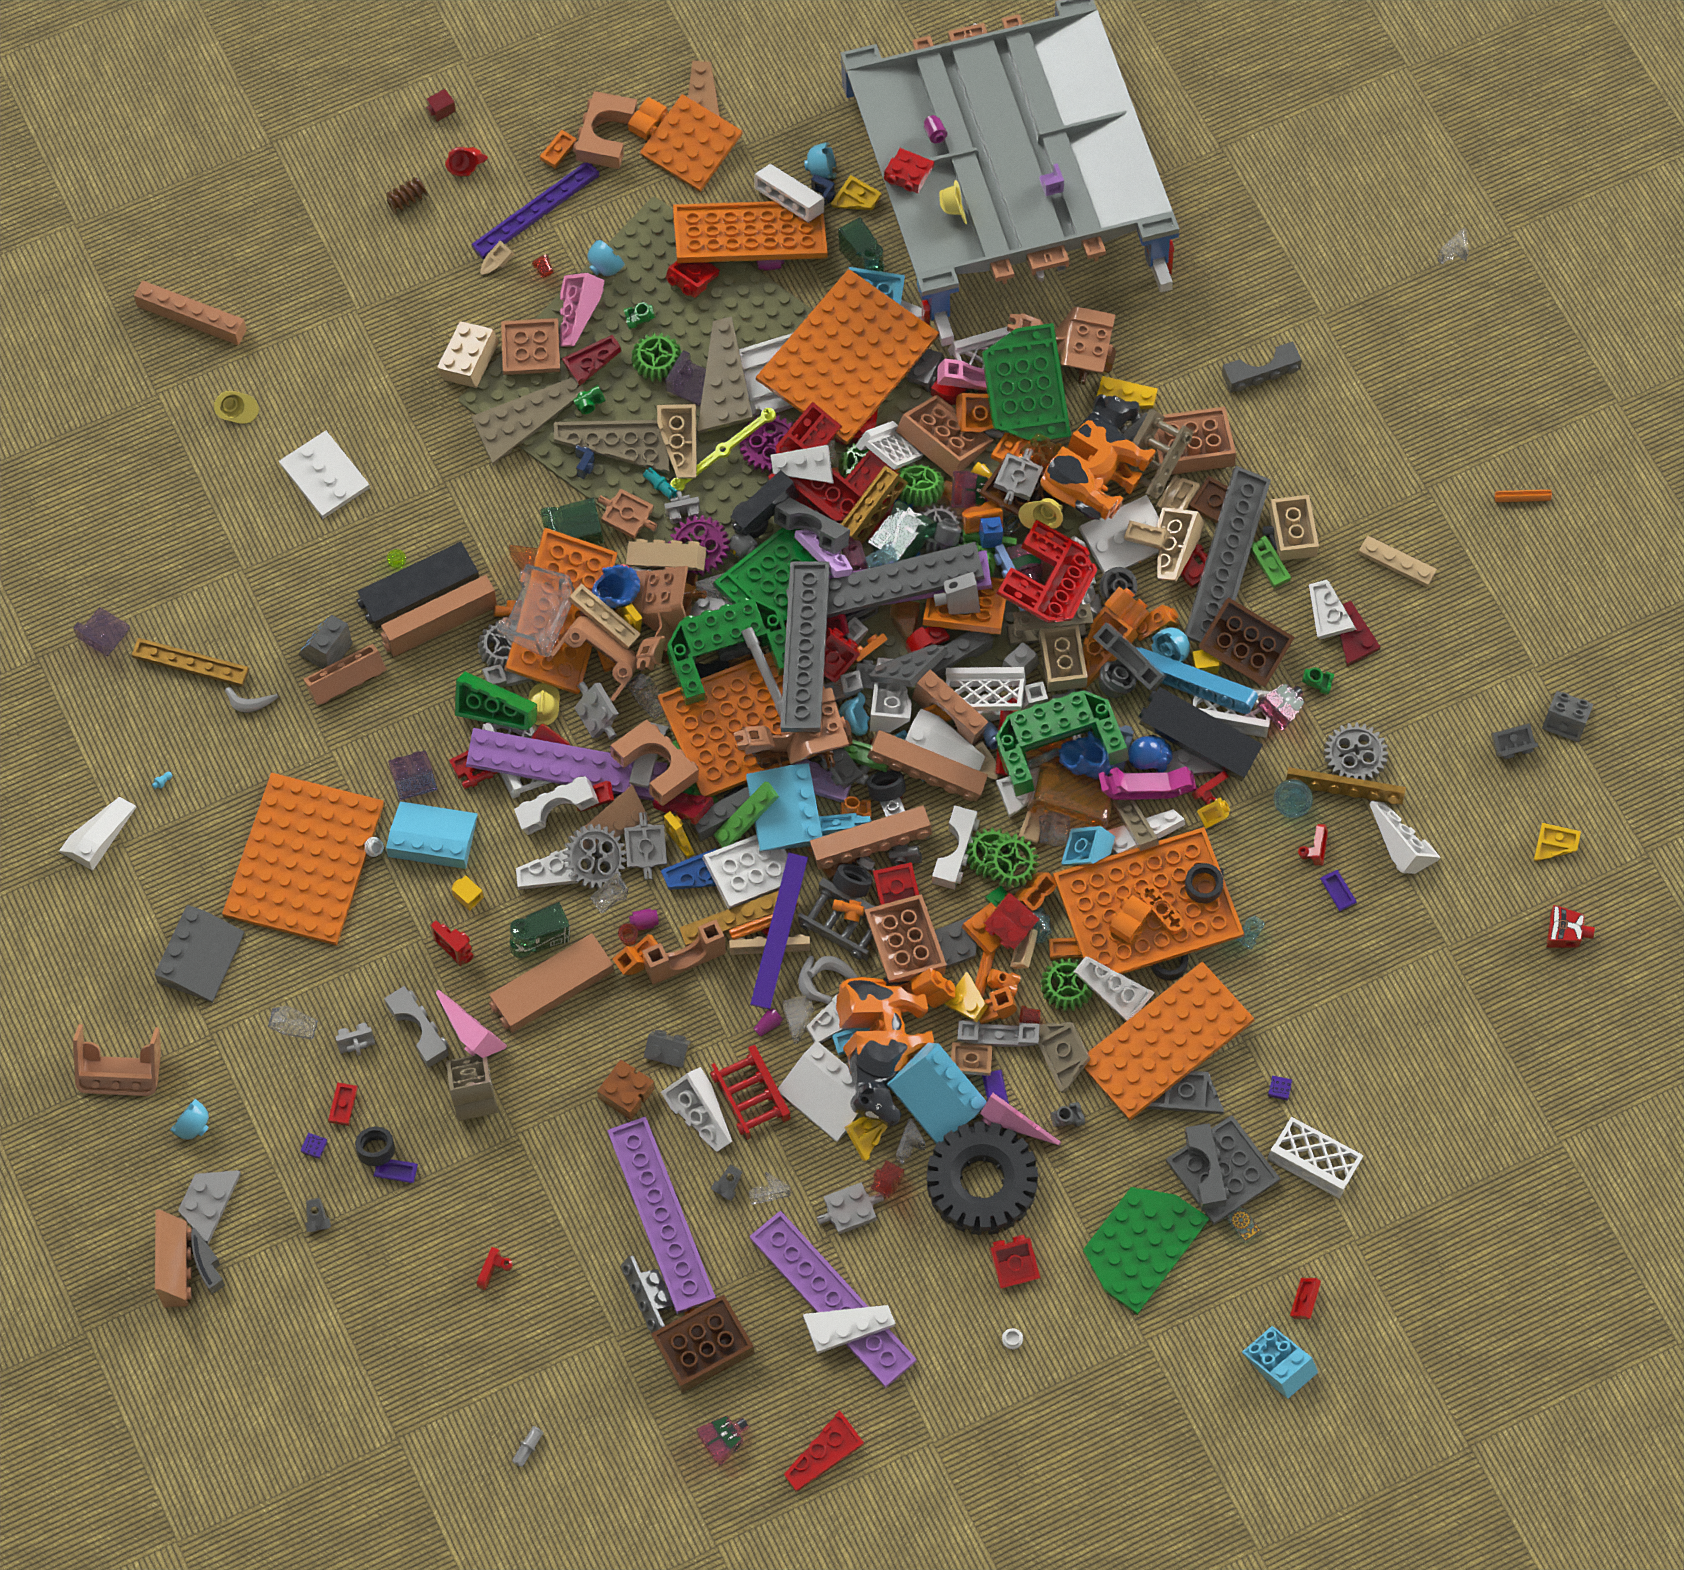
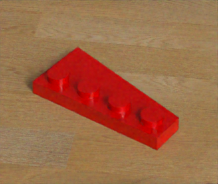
M839 1410L835 1417L822 1429V1432L816 1439L809 1444V1447L784 1473V1477L797 1493L862 1447L864 1442Z

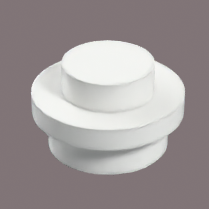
M370 837L365 843L367 855L376 857L383 852L384 845L379 838Z
M1013 1328L1006 1330L1002 1336L1004 1346L1008 1349L1019 1348L1023 1342L1022 1333Z

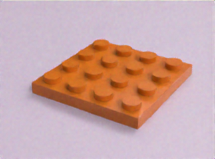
M682 94L644 145L640 155L701 192L743 132Z
M991 577L992 588L978 590L979 613L951 615L948 612L947 604L935 606L934 597L927 598L923 625L1001 635L1006 599L997 595L996 592L1004 579Z

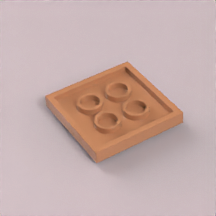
M558 318L501 321L503 375L560 372Z

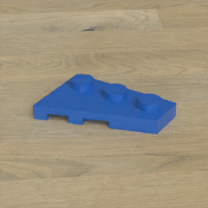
M716 848L662 869L661 874L668 890L716 886L703 860L705 854L716 851Z

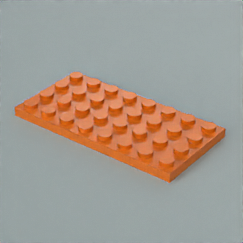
M775 201L673 205L677 263L817 259L828 257L824 212L810 222H807Z
M544 528L505 671L577 695L580 693L578 685L583 682L592 646L584 641L581 646L573 648L564 642L550 662L546 659L578 617H588L568 600L569 596L581 584L592 592L594 583L603 575L602 568L613 567L618 552Z
M1202 961L1088 1052L1090 1060L1083 1069L1130 1121L1255 1020Z

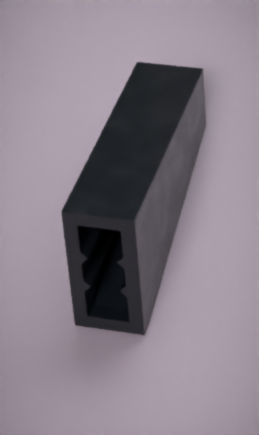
M780 470L730 516L732 520L731 526L738 533L742 532L747 536L774 516L775 506L788 498L796 500L799 497L794 482Z

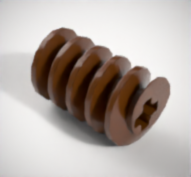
M416 177L412 178V182L406 181V186L401 184L399 189L394 188L393 193H386L387 203L395 215L397 214L396 208L404 211L403 204L409 208L410 200L416 204V197L420 200H423L422 194L428 197L424 185Z

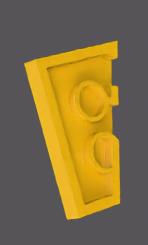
M1102 376L1097 396L1100 394L1117 396L1125 401L1138 402L1140 409H1153L1158 389Z

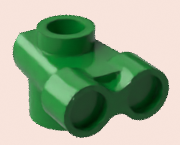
M644 302L638 303L635 308L629 307L624 309L629 330L638 327V324L649 322L651 319L656 318L653 306Z
M598 385L591 388L588 392L582 391L578 393L577 397L573 399L576 407L582 414L592 413L595 410V404L599 405L606 401Z
M1317 667L1305 668L1301 682L1318 689L1319 693L1328 695L1334 674L1327 671L1322 673Z

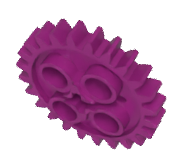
M777 415L774 421L766 422L739 443V447H741L740 454H744L743 460H748V466L754 464V470L761 467V473L768 469L769 474H771L772 461L771 458L766 456L776 454V445L793 426V423L787 424V418L780 421L779 415ZM771 430L774 431V433L769 434L767 433V431Z
M694 515L693 521L686 518V524L680 522L681 528L675 527L674 529L677 533L670 534L672 539L681 541L684 544L692 541L689 537V534H692L700 545L706 548L709 558L705 557L704 571L687 570V573L694 572L698 575L699 572L704 577L705 571L710 575L712 574V568L718 571V563L724 565L721 559L728 558L725 552L730 551V548L726 546L730 543V540L727 538L729 535L724 531V526L720 525L718 520L713 522L712 517L706 520L704 515L699 520ZM705 530L702 536H697L699 531ZM716 544L713 550H708L710 545Z

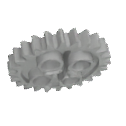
M1356 722L1355 727L1348 723L1347 729L1342 725L1339 731L1334 729L1333 736L1329 735V742L1325 743L1326 749H1324V755H1327L1324 761L1329 762L1327 768H1334L1332 775L1339 773V776L1362 780L1367 778L1369 781H1372V775L1378 777L1379 771L1383 772V765L1387 763L1385 758L1388 757V752H1386L1388 746L1382 745L1385 739H1378L1380 732L1373 734V727L1367 730L1366 724H1364L1360 728L1358 722ZM1359 741H1366L1367 744L1362 745ZM1345 744L1348 748H1341L1340 745ZM1369 758L1372 762L1367 763L1363 759ZM1351 762L1353 766H1346L1344 763Z
M592 824L588 825L587 829L585 826L580 827V831H574L575 837H568L571 843L564 844L568 850L562 852L564 855H567L563 862H568L569 864L565 867V870L571 869L572 872L569 874V877L575 875V883L582 880V887L586 886L587 883L589 889H592L594 885H596L597 889L601 888L602 884L605 887L609 886V881L614 883L616 881L615 877L621 876L618 870L625 869L621 865V863L627 861V859L622 858L626 851H621V847L625 844H618L621 837L614 838L615 831L613 830L608 833L607 826L602 830L600 824L596 825L595 829ZM584 840L589 843V845H590L589 850H585V849H584V847H583V841H584ZM603 843L608 845V853L602 850ZM594 853L595 856H598V859L595 860L592 854ZM582 860L587 862L588 867L586 870L581 867L580 863ZM600 863L606 865L607 870L605 873L600 870Z

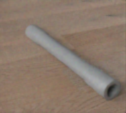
M747 628L741 631L752 652L781 719L782 695L761 651L753 628Z

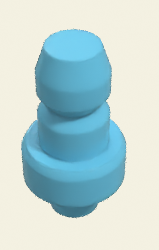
M166 772L161 777H156L152 787L154 789L164 787L167 780H170L173 776L171 772Z

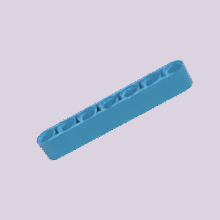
M1136 647L1167 676L1161 682L1165 685L1243 714L1251 712L1258 698L1257 692L1251 688L1147 649Z

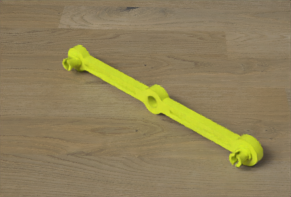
M765 408L760 417L729 441L718 444L712 454L696 465V476L719 458L728 457L732 448L766 422L774 421L776 418L775 411L772 408ZM722 448H726L724 452L720 451ZM674 478L670 485L678 491H683L685 484L693 478Z

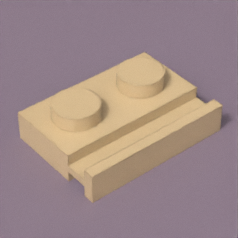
M1174 475L1158 501L1157 508L1159 510L1163 507L1187 510L1200 488L1199 483L1185 478H1178Z

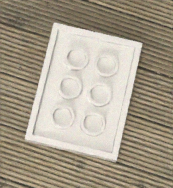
M324 431L279 461L280 466L323 519L370 488V484L327 431Z
M1147 495L1120 507L1112 519L1109 517L1106 521L1103 518L1100 520L1094 519L1079 527L1103 574L1113 567L1127 569L1159 554V549L1124 540L1129 520L1157 527L1159 516Z
M757 835L705 854L703 860L727 908L730 909L779 890L788 854L785 849L760 851Z

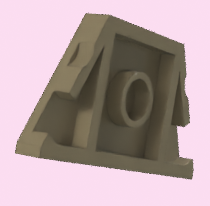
M1074 1023L1040 1024L1038 1045L1060 1092L1063 1094L1088 1063L1090 1057Z

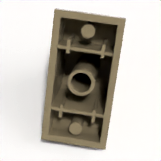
M476 1054L446 1061L449 1089L458 1121L498 1113L487 1056L482 1058Z

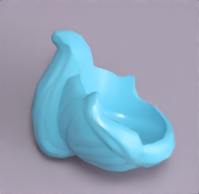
M861 692L858 693L857 697L843 703L838 710L840 717L844 716V719L849 722L851 732L858 736L867 733L868 721L870 719L863 708L865 696Z

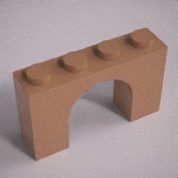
M594 91L592 98L588 99V112H585L583 115L582 123L584 124L583 127L579 128L578 142L575 141L573 152L576 153V161L620 169L624 156V144L602 139L595 135L593 131L599 124L612 121L628 124L631 117L638 111L637 99Z
M929 670L917 682L912 699L923 709L933 704L942 708L954 720L958 728L957 732L974 746L983 737L988 721L932 670Z
M647 719L611 744V757L623 768L645 754H658L668 760L670 763L669 768L649 783V794L662 806L699 780V768L696 763L690 762L681 749H677L670 738L660 733L659 728L655 724H651Z
M716 919L699 926L697 939L681 950L665 953L662 944L659 943L642 951L644 968L652 985L726 954L724 934Z

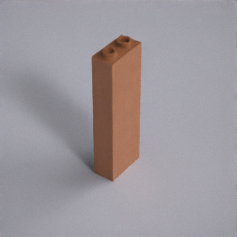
M484 575L382 624V633L380 635L386 652L390 651L392 656L395 657L494 609V606L497 605L496 595L488 577Z
M591 933L489 994L491 1000L489 1005L494 1013L498 1012L501 1016L499 1020L505 1029L509 1028L511 1033L613 973L614 966Z

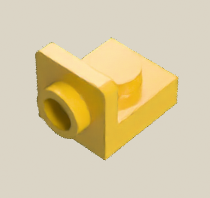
M1219 797L1214 802L1198 809L1197 813L1205 828H1208L1226 819L1229 816L1230 808L1225 800L1222 801L1221 797Z

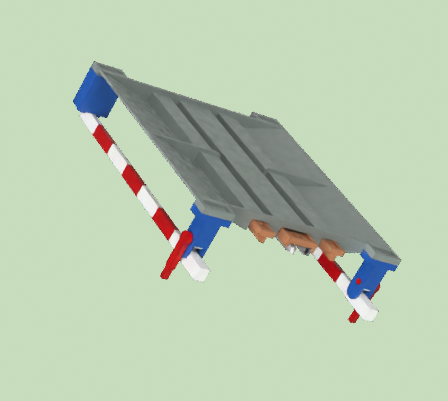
M1094 0L1055 1V17L1023 24L1020 14L1002 18L1004 29L987 33L984 23H974L972 26L948 31L949 42L936 46L933 45L931 36L914 39L912 44L915 51L881 58L877 44L841 52L842 86L847 98L854 96L856 98L883 180L886 167L892 157L896 156L900 148L934 161V167L918 194L909 192L900 186L892 185L885 180L884 183L917 277V287L922 298V321L929 326L930 320L934 322L935 328L939 332L942 346L950 345L954 342V335L947 317H950V294L959 292V282L956 274L990 271L991 267L995 281H1002L1003 284H1007V279L1014 278L1011 265L1026 262L1027 259L1032 276L1036 275L1039 281H1043V270L1057 267L1058 271L1065 270V267H1069V258L1066 252L1080 249L1081 243L1087 259L1093 258L1096 262L1099 256L1106 255L1104 242L1137 230L1141 244L1145 246L1147 264L1152 269L1159 291L1172 290V279L1170 276L1172 275L1174 254L1172 239L1179 238V226ZM936 115L941 119L947 131V137L943 142L932 143L924 129V120L928 116ZM1053 164H1058L1064 179V192L1045 196L1039 177L1053 173ZM955 180H957L960 187L962 206L967 224L964 223L961 215L947 214L940 206L939 192L953 186Z

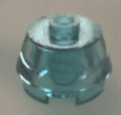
M1295 779L1280 783L1275 789L1273 796L1277 810L1289 818L1305 815L1313 803V795L1310 788L1302 781Z

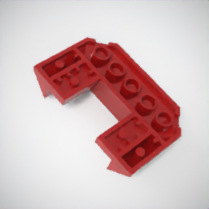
M812 401L778 442L776 454L828 445L843 426ZM869 450L846 479L831 468L834 484L802 478H789L794 482L797 490L834 521H844L885 465L898 475L899 473Z
M1036 519L1021 548L1054 566L1043 586L1011 567L996 594L1047 623L1071 621L1098 569L1095 563H1091L1089 559L1090 553L1086 547Z

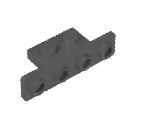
M628 1256L621 1264L622 1271L628 1280L631 1292L636 1298L639 1310L644 1316L647 1328L653 1333L664 1327L659 1311L671 1309L673 1302L658 1269L641 1273L634 1256Z

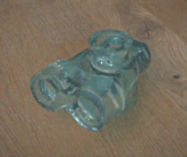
M891 542L883 545L882 549L865 557L868 568L897 563L898 558Z
M1037 908L1033 913L1040 919L1032 928L1038 931L1036 943H1043L1046 941V936L1052 933L1049 924L1050 917L1048 914H1045L1043 908Z
M1255 915L1248 918L1242 928L1244 937L1235 940L1242 943L1249 950H1252L1257 944L1255 940L1266 923ZM1252 926L1258 927L1256 930H1251Z

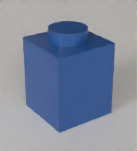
M1000 517L981 518L979 537L982 548H991L1002 544L1003 528Z

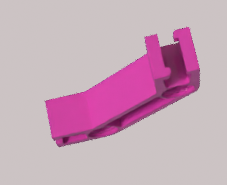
M1187 766L1167 773H1123L1117 767L1110 770V773L1113 774L1110 777L1106 776L1104 772L1099 773L1102 792L1113 800L1170 799L1197 790L1193 771H1189Z

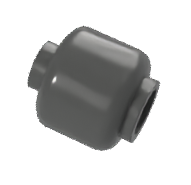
M944 519L937 524L934 539L944 549L956 546L961 535V527L955 520Z
M741 532L734 534L730 539V551L740 560L758 547L757 541L749 534L745 536Z

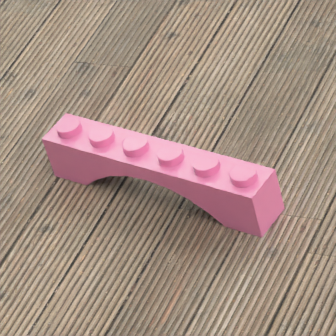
M944 359L938 365L937 384L987 391L984 369L972 366L964 361Z

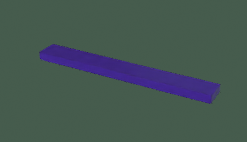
M583 163L471 244L472 249L484 260L499 241L504 244L509 242L599 177V172L591 163Z
M788 853L750 1006L767 1010L771 1008L808 857Z

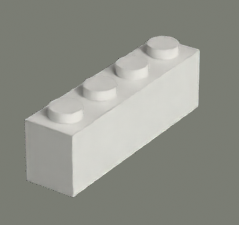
M769 164L755 173L756 190L805 221L810 222L824 212V197L775 166Z

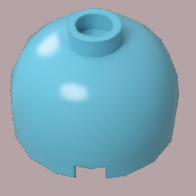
M826 142L813 146L809 150L804 164L806 171H810L812 176L816 174L830 180L836 178V173L832 171V168L836 167L833 150L831 147L827 148L829 143Z
M597 240L588 251L587 257L591 264L589 268L596 275L599 273L603 276L615 275L625 265L619 255L616 256L613 253V249L601 240Z
M1165 628L1152 637L1154 641L1151 645L1153 652L1181 663L1188 657L1191 649L1190 642L1181 630Z
M194 1099L170 1131L178 1137L187 1140L193 1139L197 1135L202 1137L209 1128L206 1125L209 1119L206 1108Z

